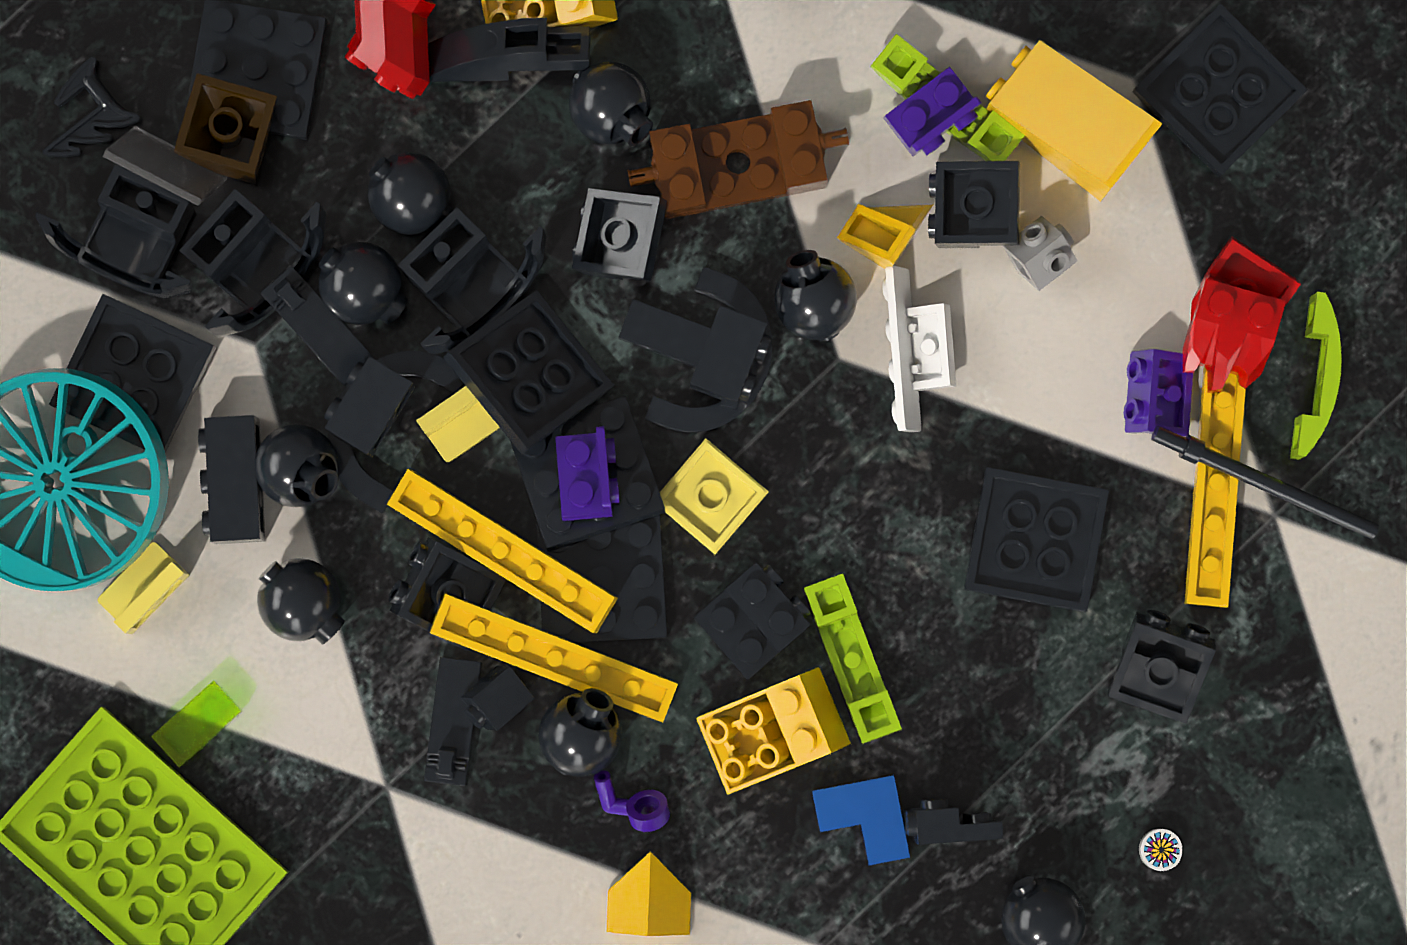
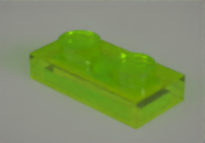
M213 680L151 737L178 767H182L237 718L243 710L218 682Z

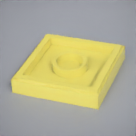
M707 439L701 443L660 491L665 513L715 555L769 493L768 490Z

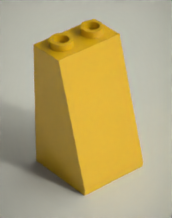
M1039 40L1032 50L1025 46L1011 63L1016 70L1010 78L1005 81L1000 77L987 93L986 97L991 100L987 110L989 112L994 110L1025 136L1022 141L1101 202L1162 123Z

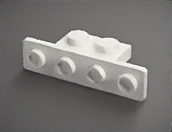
M888 266L885 268L886 277L883 280L882 289L886 301H888L889 318L886 321V335L891 342L892 359L889 362V375L895 389L892 416L899 431L920 432L921 417L918 391L956 387L950 305L942 303L912 307L909 270L898 266Z

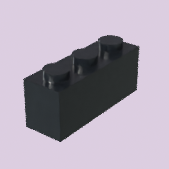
M255 415L204 418L205 428L198 429L200 453H206V469L200 470V487L202 494H208V510L202 512L203 534L210 535V542L214 544L264 542L263 490L255 474V458L261 445L260 419Z

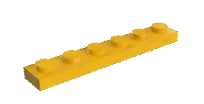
M1204 367L1198 439L1205 442V447L1240 462L1246 389L1239 385L1236 375L1230 373L1221 392L1207 393V370ZM1197 462L1195 467L1184 604L1227 608L1229 604L1238 479L1200 462Z
M407 469L387 503L393 509L592 633L597 634L618 597L411 469Z
M446 593L443 596L430 629L431 634L583 692L589 688L601 690L612 699L613 704L662 723L678 686V683Z

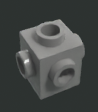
M1040 216L1019 233V245H1003L1018 273L1038 291L1077 262L1070 248L1074 243L1071 235L1061 224H1057L1054 227L1043 216Z

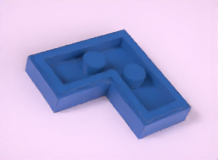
M894 775L812 791L820 832L861 824L868 865L910 858Z

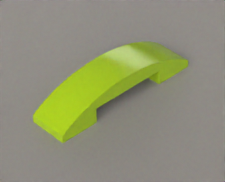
M895 34L870 66L905 100L940 74L938 70L927 63V57L897 34ZM981 104L974 110L979 116L961 131H958L953 126L946 132L986 161H1005L1025 136L994 110L989 112Z
M1316 292L1309 299L1305 332L1306 338L1321 340L1312 415L1302 414L1295 418L1290 459L1299 460L1306 457L1315 446L1329 422L1339 389L1342 364L1340 334L1332 305L1326 293Z
M840 574L805 587L804 591L862 744L902 730L858 618L857 610L844 575Z

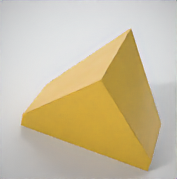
M858 204L837 238L882 268L893 267L934 204L866 207Z
M651 851L608 890L607 932L640 936L690 935L691 892Z

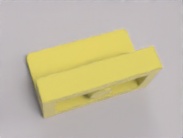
M466 386L416 420L447 463L452 462L500 429Z
M152 542L141 556L126 568L98 597L97 601L116 619L114 623L124 633L133 634L190 574L158 543Z

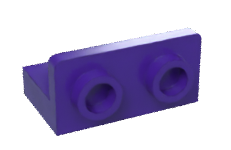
M948 67L884 116V120L913 157L920 151H923L928 156L946 142L942 136L953 126L958 131H961L979 116L974 110L982 102L978 96L974 98L951 67Z
M1158 349L1132 351L1127 366V402L1123 411L1125 432L1152 434L1156 426L1159 425L1183 437H1187L1190 426L1193 373H1183V353Z
M604 426L596 427V433L556 436L562 520L613 517L612 503H620L618 479L609 478L608 463H616L614 438H606Z

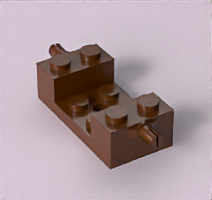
M812 100L772 107L770 114L696 129H691L690 124L649 131L653 153L652 166L627 171L631 188L655 182L656 187L661 193V198L667 200L665 218L672 219L825 189L828 181L824 164L825 150L849 145V137L847 136L846 127L822 133L815 119ZM735 152L745 154L750 160L749 168L740 174L731 172L726 165L727 158Z

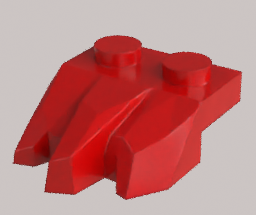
M1231 236L1205 273L1191 303V321L1193 320L1203 280L1206 278L1286 301L1285 306L1301 283L1298 279Z
M1206 278L1203 280L1193 320L1189 324L1183 345V373H1194L1199 366H1204L1207 370V393L1221 392L1230 373L1236 375L1239 385L1246 389L1263 372L1276 340L1286 301Z

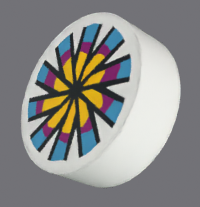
M1151 830L1140 841V857L1144 864L1151 869L1157 871L1170 870L1179 863L1182 857L1181 841L1169 830Z

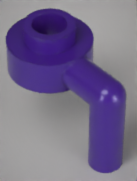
M600 771L594 775L601 806L606 813L628 816L631 826L642 832L658 830L668 822L670 810L667 799L661 792L644 790L636 793L630 799L616 798L610 773L608 771Z

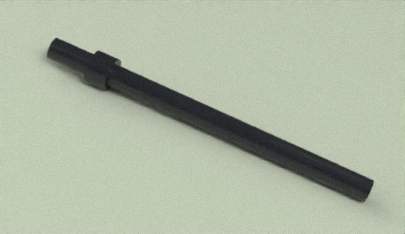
M1159 425L1156 426L1152 433V441L1178 452L1179 458L1190 463H1203L1371 540L1374 539L1378 532V524L1205 447V442L1191 435L1183 437Z

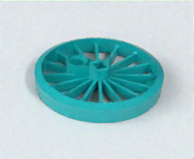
M47 368L29 371L12 377L0 384V399L19 388L22 389L42 457L0 406V422L34 463L32 464L0 446L1 457L32 473L23 474L0 471V478L33 482L31 485L0 493V500L35 490V493L0 520V530L37 499L40 498L15 547L13 548L0 540V578L18 586L40 591L77 590L105 582L124 571L141 556L153 540L162 522L168 500L169 472L160 436L148 415L132 397L113 383L99 376L74 369ZM57 382L59 384L52 453L31 387L34 383ZM69 384L93 391L95 396L81 423L65 428ZM103 398H106L126 418L99 440L96 432L89 425ZM130 424L134 426L143 442L145 452L83 470H77ZM73 432L85 439L86 448L81 455L73 454L68 448L67 441ZM144 458L149 460L151 488L80 480V477ZM60 472L59 480L64 483V486L53 488L55 481L50 477V474ZM77 488L149 496V507L143 524L138 523ZM75 498L137 532L133 542L121 555ZM47 505L41 563L22 553ZM68 506L112 560L109 565L99 571L87 572ZM57 508L77 571V577L70 576L51 567Z

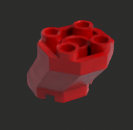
M355 0L356 33L347 45L349 51L345 58L363 70H366L368 67L377 73L374 80L389 91L395 93L398 90L411 99H414L416 95L421 96L430 82L427 18L436 6L435 3L431 0Z

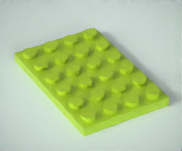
M100 707L0 820V843L114 945H225L289 873L283 865L105 707Z

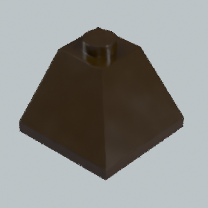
M196 73L174 153L214 173L255 184L267 146L277 96Z

